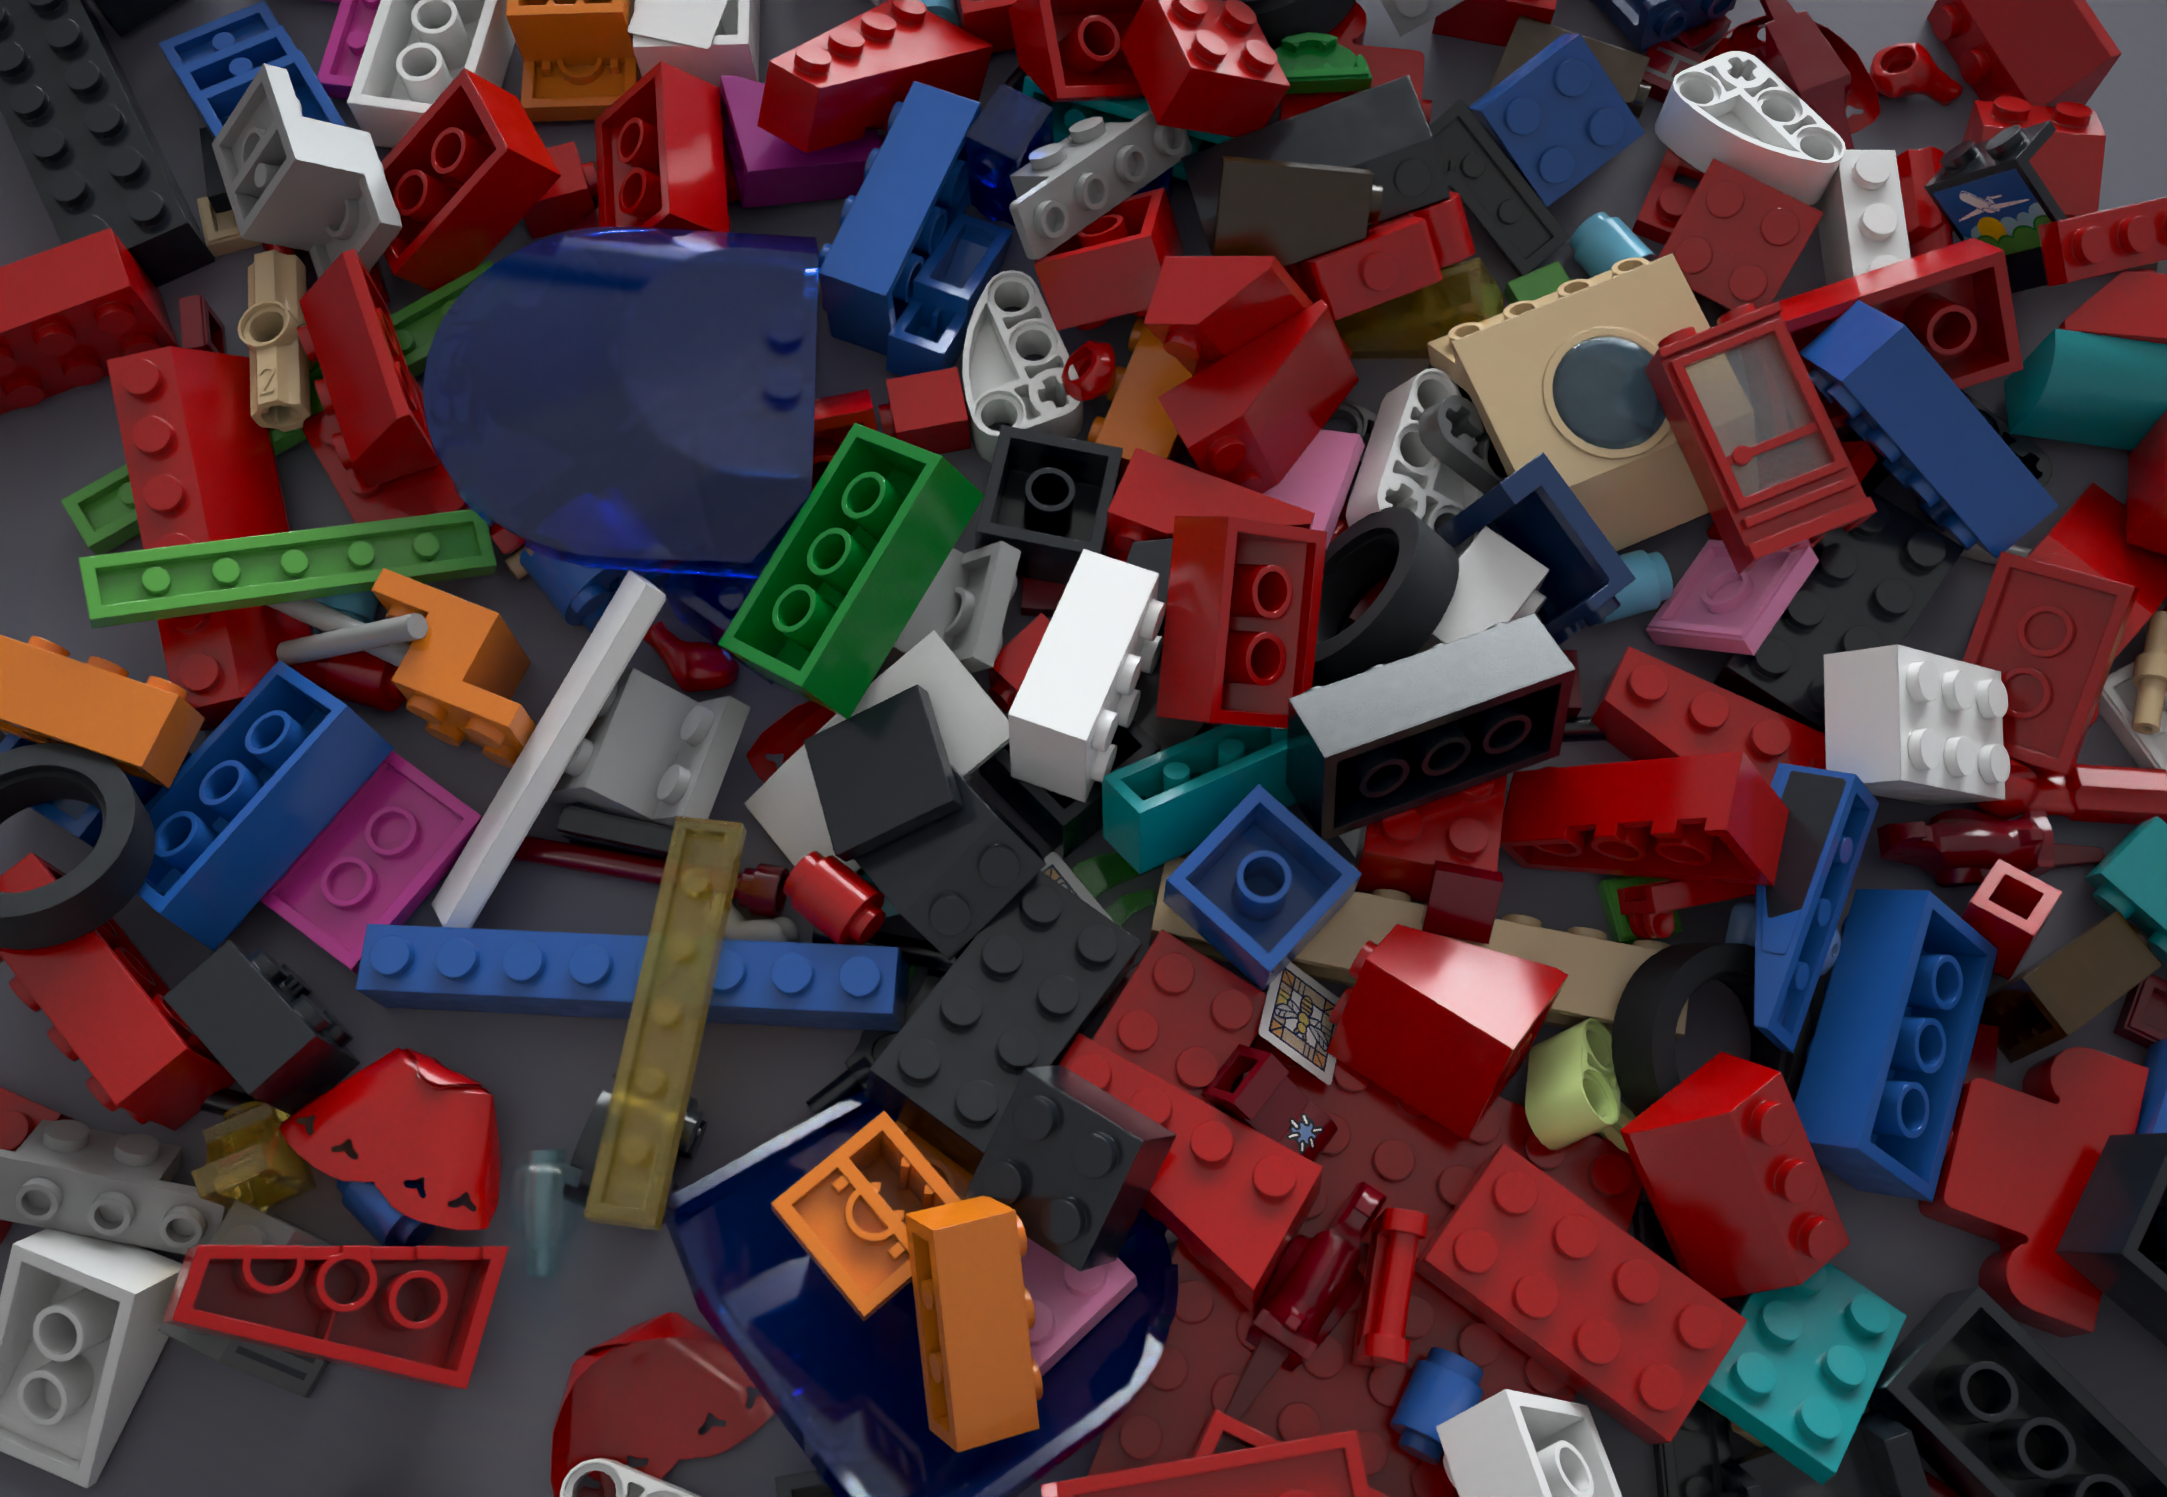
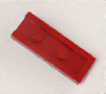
M1668 879L1617 889L1621 915H1628L1631 931L1640 939L1669 937L1675 929L1672 910L1756 894V885L1682 879Z

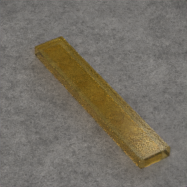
M676 816L584 1212V1217L589 1222L661 1230L747 833L744 825L740 822Z

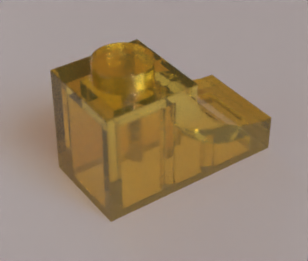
M252 1101L228 1110L223 1115L224 1122L203 1130L207 1146L206 1164L201 1168L191 1171L199 1198L231 1208L236 1199L266 1210L317 1188L309 1163L286 1143L279 1130L281 1123L290 1115L262 1101Z

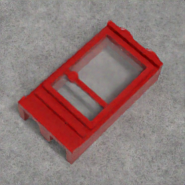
M1779 301L1757 310L1753 303L1739 306L1718 318L1717 326L1696 333L1694 327L1678 330L1666 336L1658 343L1659 349L1645 368L1649 381L1738 575L1751 570L1767 556L1788 548L1790 552L1800 550L1813 544L1825 533L1843 527L1844 532L1855 529L1877 512L1871 497L1866 498L1780 315L1782 308Z

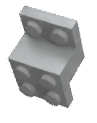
M264 63L212 143L241 239L309 251L318 279L342 252L355 249L370 274L372 267L390 243L397 238L399 231L402 229L400 213L394 204L384 175V168L378 158L370 132L303 117L301 103L296 98L287 69Z
M1003 541L967 553H962L953 548L880 669L886 671L933 630H935L969 673L992 668L1003 645L1002 628L1009 601L1012 599L1017 587L1015 575L1021 551Z
M634 668L626 669L617 681L546 803L554 806L581 802L602 813L678 829L705 827L751 707L731 696L697 702Z

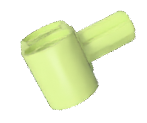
M1589 1018L1531 1047L1528 1061L1525 1113L1535 1136L1543 1145L1551 1150H1559L1597 1132L1602 1138L1611 1141L1620 1150L1629 1153L1619 1130L1636 1117L1620 1101L1621 1091L1615 1076L1612 1060V1034L1604 1024L1596 1019Z

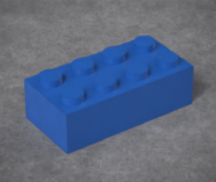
M914 81L904 102L897 101L893 106L888 120L887 136L880 149L873 148L870 152L864 168V182L857 196L850 195L845 201L840 215V230L833 244L826 243L817 258L815 276L820 280L823 294L822 308L827 312L832 337L887 356L888 334L912 300L913 280L958 213H967L986 173L980 102Z
M1858 300L1799 352V355L1813 369L1809 376L1817 393L1830 405L1834 402L1847 415L1843 420L1844 424L1860 441H1866L1869 446H1873L1885 458L1880 463L1881 466L1903 489L1907 490L1910 488L1922 501L1917 505L1921 512L1940 531L1944 532L1946 530L1966 550L1977 544L1997 559L2001 551L2005 552L2059 507L1907 326Z
M279 660L179 768L170 788L162 787L144 806L154 827L155 852L148 875L136 894L163 917L214 952L225 938L240 926L244 917L273 884L286 874L290 865L313 839L332 822L337 812L362 784L375 774L379 765L394 750V747L349 706Z
M1856 889L1849 914L1842 925L1840 951L1834 963L1832 974L1825 984L1824 1002L1814 1037L1807 1047L1806 1065L1796 1100L1793 1103L1819 1164L1858 1191L1933 1202L1998 949L1929 890Z

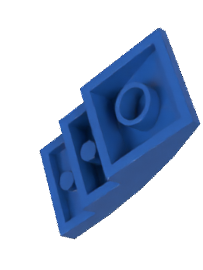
M265 0L158 43L167 62L214 140L264 63L287 69L296 98L301 103L303 117L347 127L302 51L297 50L283 25H279Z

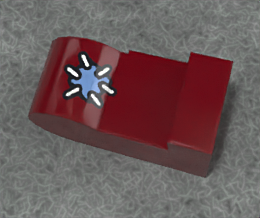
M1239 1044L1219 1069L1215 1079L1205 1087L1202 1093L1222 1112L1315 1162L1337 1133L1338 1128L1336 1124L1287 1077L1289 1071L1272 1053ZM1249 1072L1234 1093H1231V1087L1235 1079L1239 1075Z

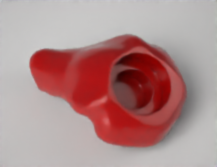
M1897 43L1885 47L1875 54L1870 65L1869 74L1877 86V92L1890 98H1903L1914 94H1921L1946 106L1962 94V86L1944 73L1926 48L1919 43Z
M1089 340L1069 356L1061 375L1066 395H1070L1077 401L1084 402L1102 397L1111 391L1117 375L1113 346L1107 342ZM1072 364L1079 377L1075 380H1071L1068 374L1069 367Z
M662 621L656 623V625H651L643 638L665 663L669 673L679 687L686 692L724 688L734 683L737 679L738 662L725 649L715 644L703 641H683L668 630Z

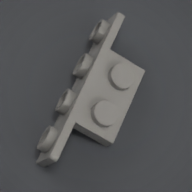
M1149 109L1131 122L1104 123L1102 117H1091L1081 120L1069 128L1070 136L1061 142L1049 144L1033 151L1029 155L1030 162L1010 175L1017 199L1010 204L1009 208L1026 257L1028 259L1040 260L1181 161V157L1192 152V145L1187 130L1158 125L1151 109Z
M43 1119L16 1152L0 1149V1220L186 1255L187 1250L194 1246L209 1245L227 1215L229 1196L220 1191L171 1182L179 1170L182 1147L161 1143L156 1138L145 1134L120 1135L90 1129L84 1123L75 1120L49 1121Z

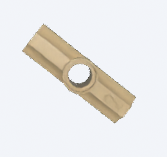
M276 250L254 254V262L248 266V310L244 312L239 320L237 330L239 338L249 348L251 418L261 428H274L286 432L303 428L304 420L311 416L309 370L313 368L316 362L311 363L297 331V327L307 325L299 300L307 292L306 267L296 255H286Z

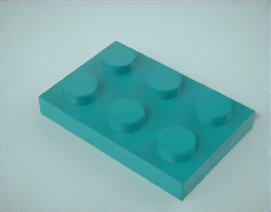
M1829 1262L1801 1285L1745 1295L1737 1313L1748 1321L1699 1397L1821 1485L1836 1474L1907 1315Z

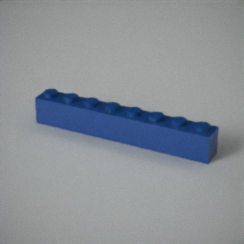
M367 924L355 990L385 1008L899 1032L905 1025L910 966L899 947Z

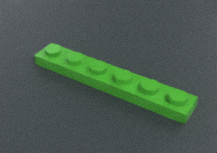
M484 508L79 557L92 629L371 591L383 568L425 584L495 574L497 566Z

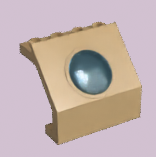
M1673 253L1651 262L1642 257L1620 260L1613 264L1609 271L1589 279H1575L1565 282L1558 287L1556 292L1533 301L1526 300L1512 303L1501 314L1478 323L1468 322L1457 325L1448 332V335L1427 343L1431 365L1436 369L1446 372L1451 380L1463 388L1471 398L1508 477L1544 452L1615 551L1624 549L1709 513L1645 371V368L1659 349L1658 343L1666 336L1687 327H1694L1696 333L1710 328ZM1720 354L1685 368L1725 456L1731 455V452L1739 445L1754 446L1753 411L1725 355ZM1756 456L1745 466H1730L1744 497L1759 492Z

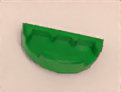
M1307 32L1288 36L1281 40V46L1274 50L1277 55V61L1290 84L1285 95L1364 91L1371 88L1372 75L1367 61L1362 55L1358 54L1357 57L1350 49L1337 44L1338 38L1330 34Z

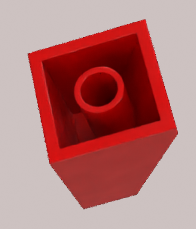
M1396 924L1378 945L1371 940L1367 941L1354 959L1348 975L1354 978L1356 983L1353 988L1348 987L1330 1014L1329 1022L1337 1027L1326 1052L1467 1141L1522 1066L1568 974L1552 966Z

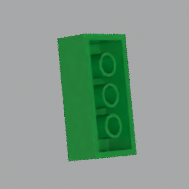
M854 423L718 645L766 678L849 720L985 495L943 456Z

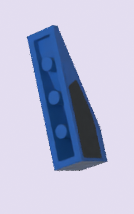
M1778 763L1770 786L1790 811L1774 886L1756 885L1754 1026L1780 1050L1793 1053L1879 802L1856 774Z

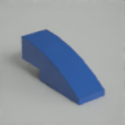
M960 212L958 213L913 280L912 300L888 334L886 371L904 377L953 368L964 349L967 328L974 308L988 282L999 273L1012 240L1013 230Z

